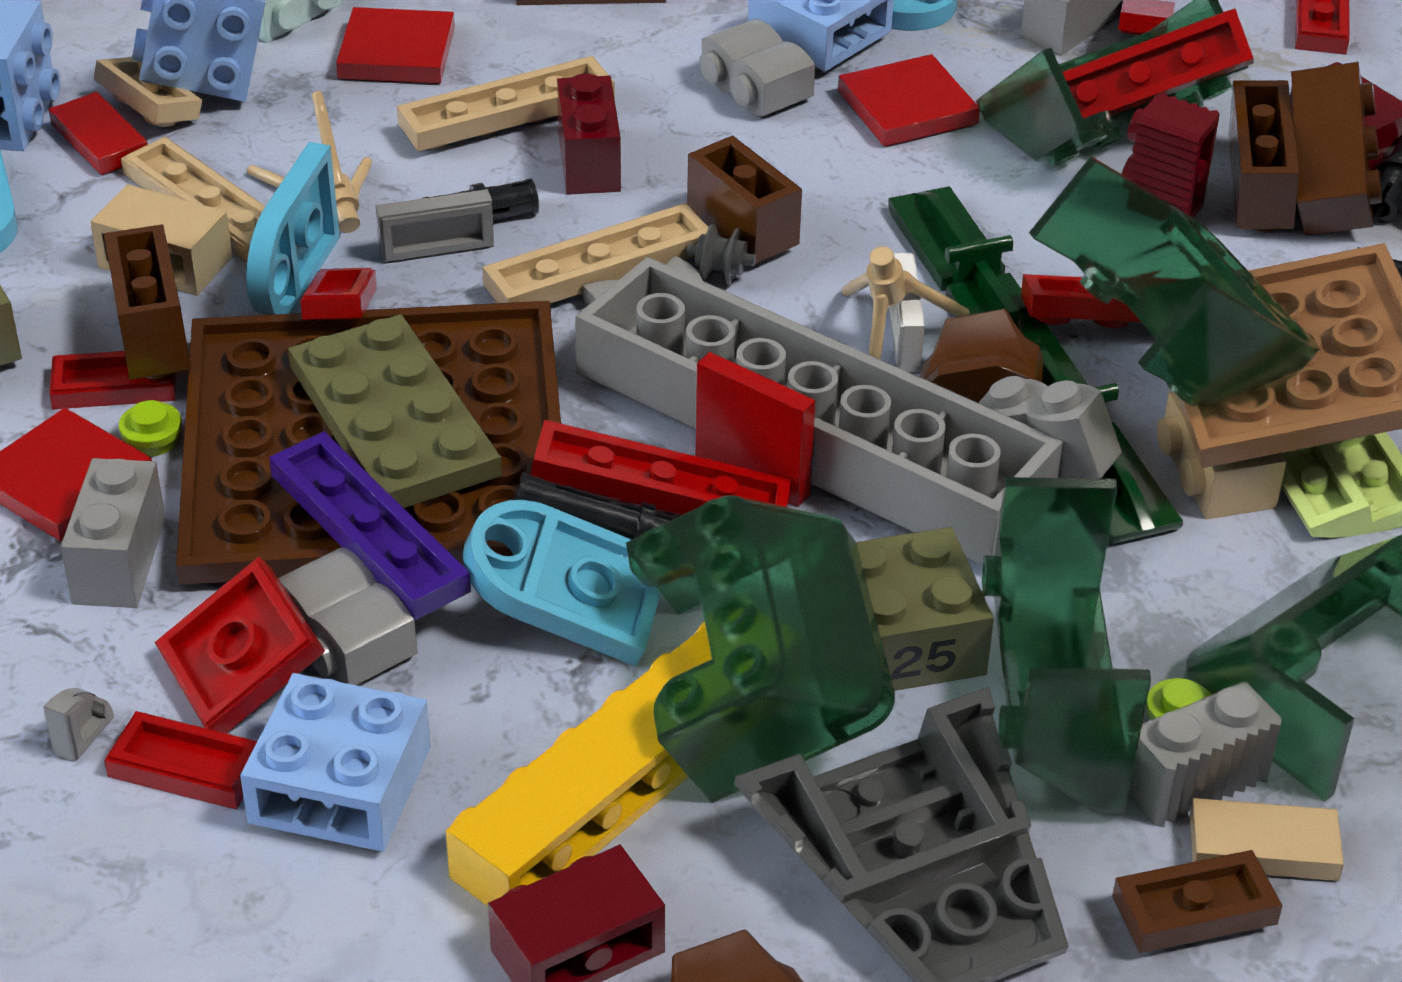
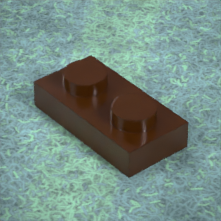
M1253 850L1115 878L1112 898L1139 954L1278 925L1283 906Z

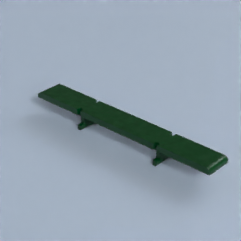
M950 186L888 199V207L892 218L940 291L946 290V296L970 311L969 315L1000 309L1007 310L1022 334L1040 346L1044 359L1042 383L1050 386L1053 383L1065 380L1088 385L1046 323L1038 321L1035 317H1030L1020 296V286L1011 273L1005 274V265L1001 258L1002 253L1013 251L1014 242L1011 235L986 239ZM1116 383L1095 387L1101 391L1105 405L1107 402L1118 400L1119 388ZM1112 422L1122 453L1101 479L1089 482H1067L1109 545L1180 529L1183 525V520L1115 422Z

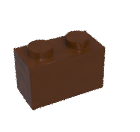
M733 135L688 154L687 204L708 227L711 224H715L719 236L730 238L734 230L740 228L742 231V241H747L748 244L747 253L756 255L755 264L800 244L801 187Z

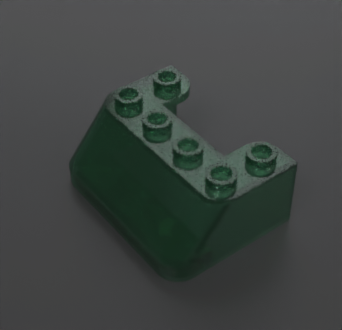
M1193 0L1146 33L1058 64L1052 48L1043 50L978 98L976 103L987 124L1035 162L1047 160L1050 167H1055L1078 156L1080 149L1090 146L1092 151H1096L1122 138L1120 131L1128 129L1138 108L1144 109L1150 103H1144L1110 116L1107 110L1083 118L1062 73L1063 71L1223 13V10L1218 0ZM1245 66L1167 96H1176L1178 100H1186L1188 104L1197 103L1198 107H1204V101L1213 99L1231 90L1232 84L1230 79L1249 67Z
M723 496L712 499L704 505L659 527L652 528L626 542L629 566L632 573L643 585L656 587L677 614L702 604L712 659L671 678L659 692L654 703L653 712L658 742L711 803L739 791L734 785L735 777L797 754H801L804 761L874 730L890 715L895 703V691L856 541L839 519L738 496Z

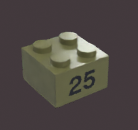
M952 527L824 547L821 606L857 697L987 675L994 617Z

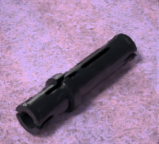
M522 472L520 476V485H517L513 500H527L545 504L670 556L691 562V564L699 565L702 560V554L700 553L705 552L710 525L699 524L655 511L656 505L644 501L641 502L640 506H636L567 485L547 481L529 475V473Z

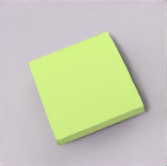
M1387 432L1282 453L1287 462L1281 488L1311 537H1352L1402 527V454Z

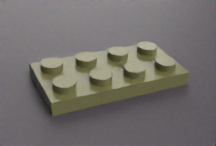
M402 314L387 319H378L370 324L329 336H321L313 341L288 348L292 371L340 447L403 508L502 476L501 456Z

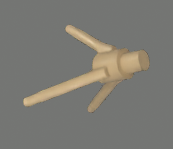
M315 91L312 94L321 141L322 144L331 146L339 230L343 233H350L360 226V219L357 214L359 209V193L369 173L372 160L369 157H364L351 181L346 174L341 172L322 92ZM250 165L247 168L249 175L277 188L284 180V177L255 165Z
M886 246L873 249L870 253V263L867 266L866 273L847 283L841 290L842 294L847 297L869 286L873 299L869 355L881 360L886 312L889 306L902 301L906 293L912 292L958 317L970 314V311L958 302L918 281L908 271L903 270L900 261L894 258L893 251Z

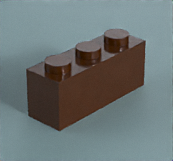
M1359 62L1291 71L1294 133L1299 166L1297 203L1305 236L1373 227L1372 204L1382 203L1379 170H1369V160L1379 159L1376 126H1367L1366 124L1367 116L1376 115L1373 82L1362 84Z
M1233 80L1229 147L1237 229H1254L1257 231L1294 229L1299 166L1288 80Z
M160 224L104 233L129 379L145 377L147 379L159 380L168 378L179 371L191 370L181 306L164 225Z

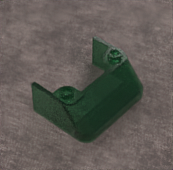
M1092 156L1085 162L1029 232L1036 241L1072 260L1085 274L1080 283L1093 296L1106 304L1112 298H1115L1126 304L1157 339L1138 361L1139 365L1145 371L1164 380L1174 394L1193 407H1196L1200 401L1211 406L1217 405L1303 370L1320 350L1315 341L1207 228L1191 216Z
M1005 477L994 556H983L981 570L983 596L994 597L1007 704L1001 705L999 712L1000 748L1012 749L1015 764L1091 812L1123 813L1127 804L1151 676L1149 669H1113L1100 584L1117 493L1116 479Z
M1402 535L1327 560L1195 648L1187 658L1183 679L1197 682L1211 694L1241 682L1249 683L1282 718L1272 762L1324 801H1327L1335 794L1355 718L1305 681L1317 672L1322 654L1321 650L1385 606L1402 617Z

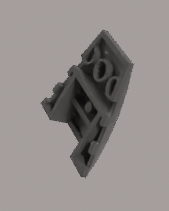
M989 687L927 708L918 739L816 776L812 775L802 755L797 754L735 777L734 785L913 982H994L1065 954L1069 947L1042 858H1036L1029 836L1031 822L1024 800H1018L1010 774L1012 760L1005 738H999L993 718L995 705Z

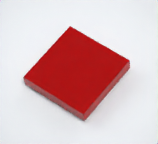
M353 7L336 61L337 78L387 82L441 83L455 29L454 12Z
M933 54L839 75L838 92L885 147L979 124L980 107Z
M709 352L697 362L695 456L791 479L788 503L799 507L810 496L816 400Z
M64 407L0 451V505L61 542L66 533L92 458L152 461V458Z
M260 557L252 561L154 642L204 728L228 733L285 686L292 673L299 674L326 652L273 569Z

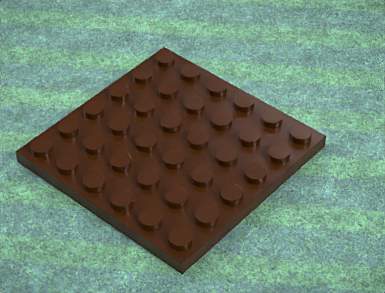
M550 301L366 310L362 318L302 320L301 313L192 319L189 357L191 370L188 372L176 555L179 585L228 582L257 557L263 559L279 578L341 548L271 475L270 456L325 431L339 445L292 371L288 348L313 341L321 336L333 335L370 324L378 319H387L400 314L405 318L501 456L502 476L404 508L464 566V545L478 517L489 507L514 499L517 485H520L519 480L522 472L529 473V475L531 473L544 420L561 423ZM494 540L486 541L490 549L497 554L514 556L505 544Z

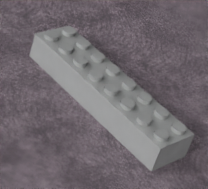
M650 257L642 260L575 316L576 373L696 429L697 362L709 352L816 400L811 484L914 533L952 527L965 556L990 569L1055 499L1063 446L1062 440Z

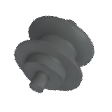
M711 224L706 235H700L697 245L688 244L687 255L695 256V267L700 269L702 281H707L712 272L717 271L724 273L727 285H732L736 275L743 274L745 265L754 266L756 262V255L747 253L748 244L747 241H742V231L740 228H736L730 238L719 237L716 225Z

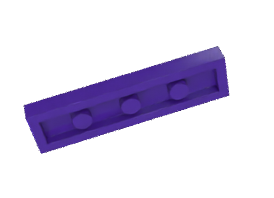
M325 431L269 457L272 477L341 547L353 552L366 565L377 583L385 585L399 597L413 616L414 621L471 592L470 572Z

